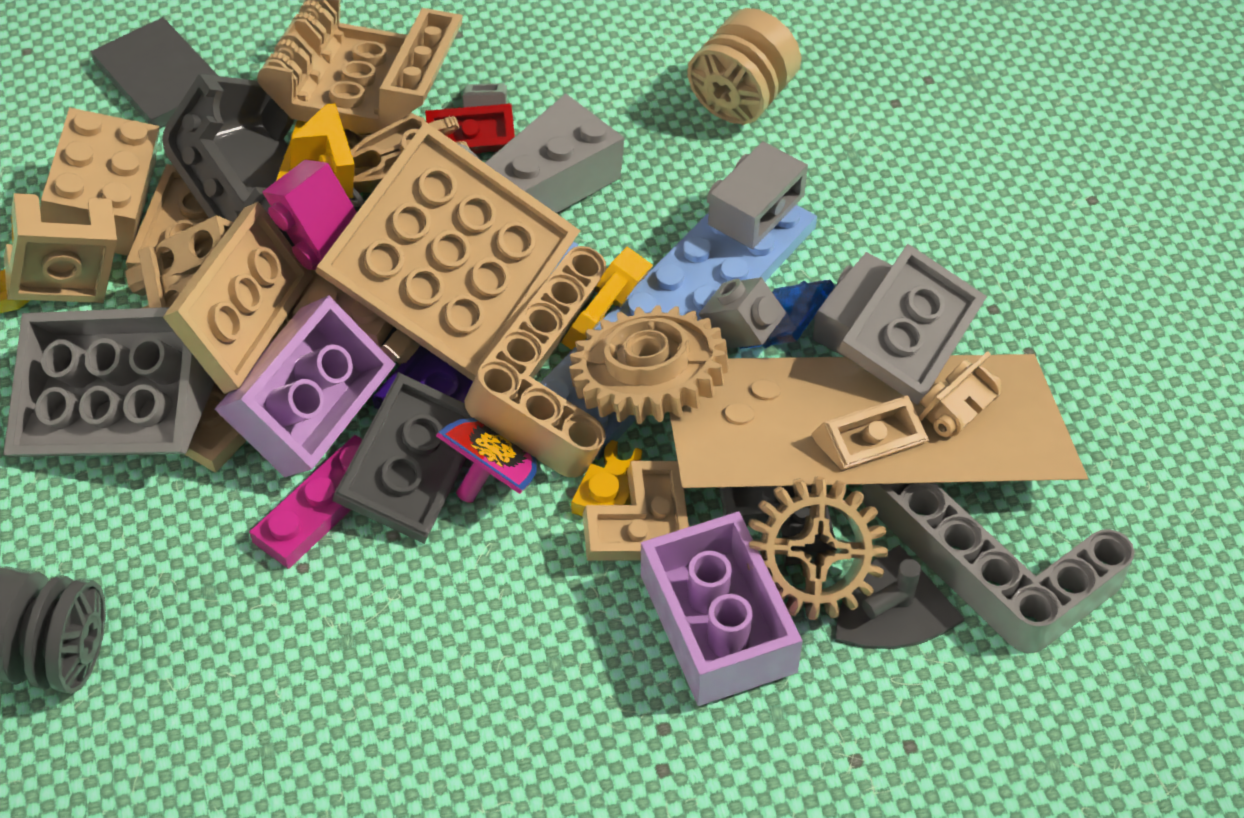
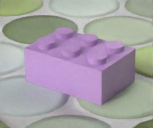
M328 295L300 308L264 350L240 388L229 392L215 410L285 478L312 470L396 364Z
M739 511L641 542V578L698 706L796 674L799 669L803 640L759 551L749 547V542L753 538Z

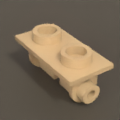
M987 351L974 364L964 359L946 377L945 380L950 384L948 387L941 381L938 382L919 402L926 408L918 416L920 422L927 418L933 424L937 434L942 437H953L958 435L985 407L996 400L1001 394V380L997 375L990 373L982 366L991 354Z

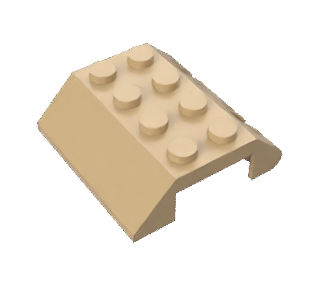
M305 0L299 9V13L294 16L278 44H276L274 54L271 53L258 72L257 80L264 91L291 119L308 122L326 104L335 103L344 129H349L356 134H373L402 119L423 105L461 27L463 15L422 8L408 35L340 23V0Z

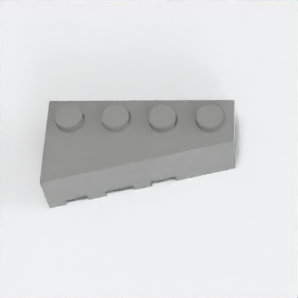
M565 93L487 160L485 164L549 209L558 213L621 178L625 138Z

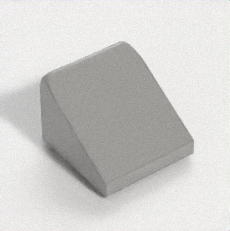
M505 83L467 84L464 88L463 107L507 104V85Z

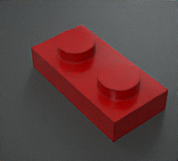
M512 103L425 111L427 123L452 116L456 117L459 128L447 137L454 142L466 141L469 149L474 154L498 152L515 137Z

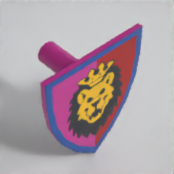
M475 418L459 419L445 426L436 435L437 438L474 462L456 491L457 496L467 503L474 502L490 475H493L521 494L529 486L537 472V458Z

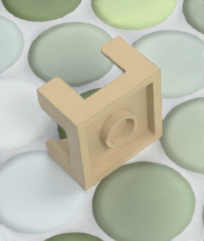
M14 193L11 208L14 239L13 245L6 244L4 253L7 299L104 303L117 244L112 199H88L90 225L41 222L40 203L37 195Z

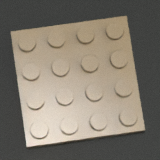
M425 121L318 264L315 273L474 381L481 364L549 278L581 230Z

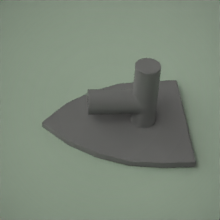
M898 545L889 550L886 557H878L871 563L884 570L881 578L867 573L863 580L872 586L874 592L867 596L856 588L852 594L857 600L858 607L854 610L849 609L842 601L839 616L837 617L835 641L869 649H898L919 645L943 635L963 623L965 619L922 571L920 564L913 560Z

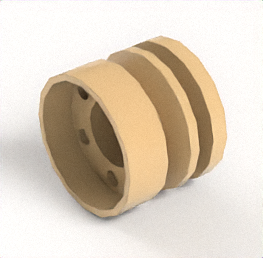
M743 8L734 11L716 33L693 56L688 63L687 77L691 90L700 103L713 115L730 123L745 125L755 122L798 73L802 57L796 39L790 30L775 16L760 9Z

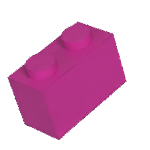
M304 160L262 192L270 204L268 208L270 217L280 229L287 232L295 245L292 247L294 256L308 270H316L318 264L357 213L331 167L326 162Z

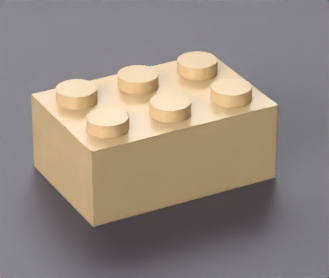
M69 107L41 198V222L90 225L88 199H112L117 235L115 253L128 256L139 230L156 164L160 126Z

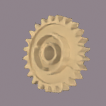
M656 305L651 313H645L640 307H636L633 316H627L622 312H618L616 322L602 319L600 320L601 330L587 329V340L576 341L577 352L570 354L572 365L569 366L577 398H584L587 409L598 407L600 417L616 412L617 422L624 421L629 415L635 416L637 424H642L648 415H653L658 422H662L666 412H672L674 415L681 417L683 406L687 405L698 409L700 408L699 397L713 398V386H723V374L728 373L726 340L721 338L720 328H711L709 318L697 321L696 311H691L681 316L677 306L668 313H663L660 305Z

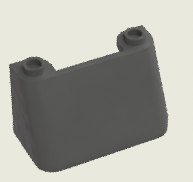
M199 74L165 126L162 139L163 149L209 218L217 215L234 222L245 207L258 201L269 215L268 208L270 204L262 192L276 182L288 148L284 138L291 129L294 119H291L264 91L257 80ZM353 188V198H349L356 212H358L365 201L358 191ZM279 228L291 246H295L287 232Z

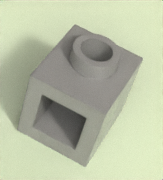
M762 277L746 280L732 279L722 283L699 313L702 319H710L711 328H720L721 338L726 340L727 349L763 345L786 314Z

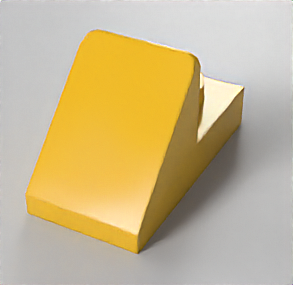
M326 104L291 137L290 170L304 160L326 162L331 167L348 198H353L355 168L353 157L336 104Z

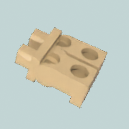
M216 215L161 241L155 247L147 246L138 250L140 262L127 269L125 273L127 284L131 291L141 296L147 295L148 305L142 308L170 307L233 222Z

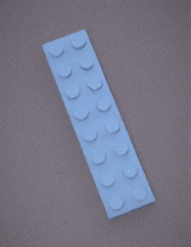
M795 205L755 248L751 249L708 225V212L647 276L635 286L621 308L615 306L604 317V320L616 322L618 312H622L627 316H633L636 307H640L645 313H651L656 305H660L663 313H668L675 306L679 307L681 316L691 311H696L697 321L702 319L699 315L700 311L722 283L732 279L746 280L760 277L766 282L816 228L817 215ZM601 324L595 330H601ZM575 347L540 383L601 423L605 430L606 438L595 459L599 460L604 455L606 445L611 440L617 441L636 421L634 415H629L624 421L617 422L616 412L600 417L598 407L587 409L584 398H577L569 366L572 365L570 354L577 352Z

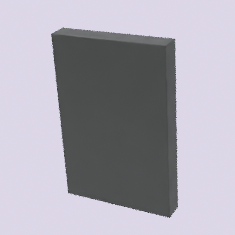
M164 17L90 51L93 62L148 124L157 125L160 128L167 124L199 74L218 76Z
M398 372L336 489L332 501L425 544L467 459L464 455L437 438L436 435L450 423L459 419L472 418L465 408V403Z

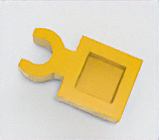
M611 440L604 449L605 467L590 464L571 501L572 513L582 516L586 505H630L631 499L627 470L631 461H642V450L635 448L633 455L629 459L619 460L616 458L618 442Z

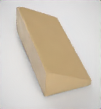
M908 395L825 421L812 433L813 439L842 471L929 441Z

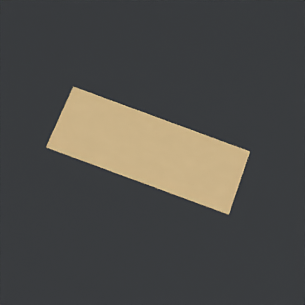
M1035 354L990 355L982 366L1000 378L1002 383L1001 394L977 414L958 435L953 437L940 436L936 433L933 424L925 418L921 424L929 439L926 443L843 471L818 446L813 439L812 433L825 421L904 397V395L847 357L728 358V373L723 374L724 384L723 386H713V398L699 397L700 408L698 409L687 405L683 406L681 417L669 412L682 488L793 486V480L798 478L803 479L806 486L812 485L815 477H824L826 485H833L837 480L846 483V485L1089 480ZM951 355L929 391L940 381L948 387L950 384L945 380L946 377L964 359L974 364L983 355ZM761 379L771 380L780 386L781 392L779 397L774 400H761L752 394V384ZM912 402L919 416L926 408L920 403L917 405ZM733 403L746 404L754 410V420L746 425L733 424L725 418V409Z

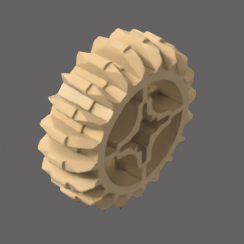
M815 477L812 482V492L808 493L804 480L800 478L794 479V497L791 498L783 487H777L774 489V495L781 505L775 508L764 500L758 504L759 509L769 515V518L765 524L757 519L749 520L748 526L762 532L761 539H753L749 542V547L760 551V555L782 600L789 596L786 608L791 616H796L804 602L806 616L810 620H817L820 604H824L825 611L829 617L836 618L839 616L837 600L842 599L849 609L854 610L858 607L857 600L852 594L856 588L867 596L874 592L872 586L863 580L867 573L879 578L883 576L884 570L871 564L872 556L886 557L888 549L879 545H872V539L884 536L886 530L885 527L880 525L867 527L866 524L876 517L878 511L872 506L866 507L859 512L857 511L864 498L860 491H854L845 501L843 500L846 483L838 480L835 481L829 494H826L825 478ZM826 505L835 508L845 516L853 529L856 542H846L833 538L829 528V519L826 518ZM810 506L804 528L799 534L791 537L776 538L782 524L790 515L801 508ZM821 533L820 541L840 549L820 552L817 554L816 561L811 563L810 560L813 556L806 552L804 553L798 548L791 547L814 543L815 535ZM775 554L799 558L802 563V576L806 578L805 590L790 585L784 579L778 569ZM854 558L850 569L841 580L832 586L822 589V582H826L827 571L834 562Z

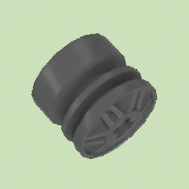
M8 566L0 568V682L18 685L29 680L30 685L39 689L46 690L51 687L58 692L69 694L80 690L91 676L104 637L106 606L101 585L94 580L82 578L74 581L64 575L48 580L47 576L39 571Z

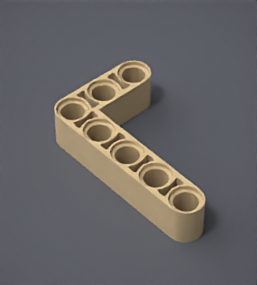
M585 246L574 247L566 254L481 364L464 400L465 408L472 418H475L557 473L573 478L582 476L587 472L590 464H592L604 444L606 438L605 430L601 423L593 416L533 378L567 334L580 313L589 304L600 278L607 269L603 256L596 250Z

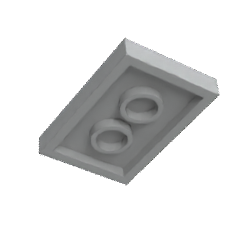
M907 244L836 350L902 395H908L910 400L918 405L920 400L928 393L987 296L910 244Z

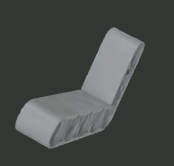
M936 483L862 484L861 493L864 495L863 502L866 507H875L878 511L876 516L1009 645L1021 652L1036 653L1045 649L1116 594L1122 587L1134 558V547L1127 536L1111 529L1099 530L1035 576ZM952 546L961 548L962 550L953 549ZM987 581L997 582L1000 586L990 584ZM1062 588L1069 589L1075 593L1067 592ZM1024 616L1033 617L1039 622L1030 621Z

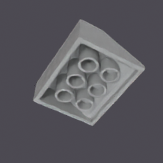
M170 307L22 313L3 455L8 457L186 454L215 382L163 318Z

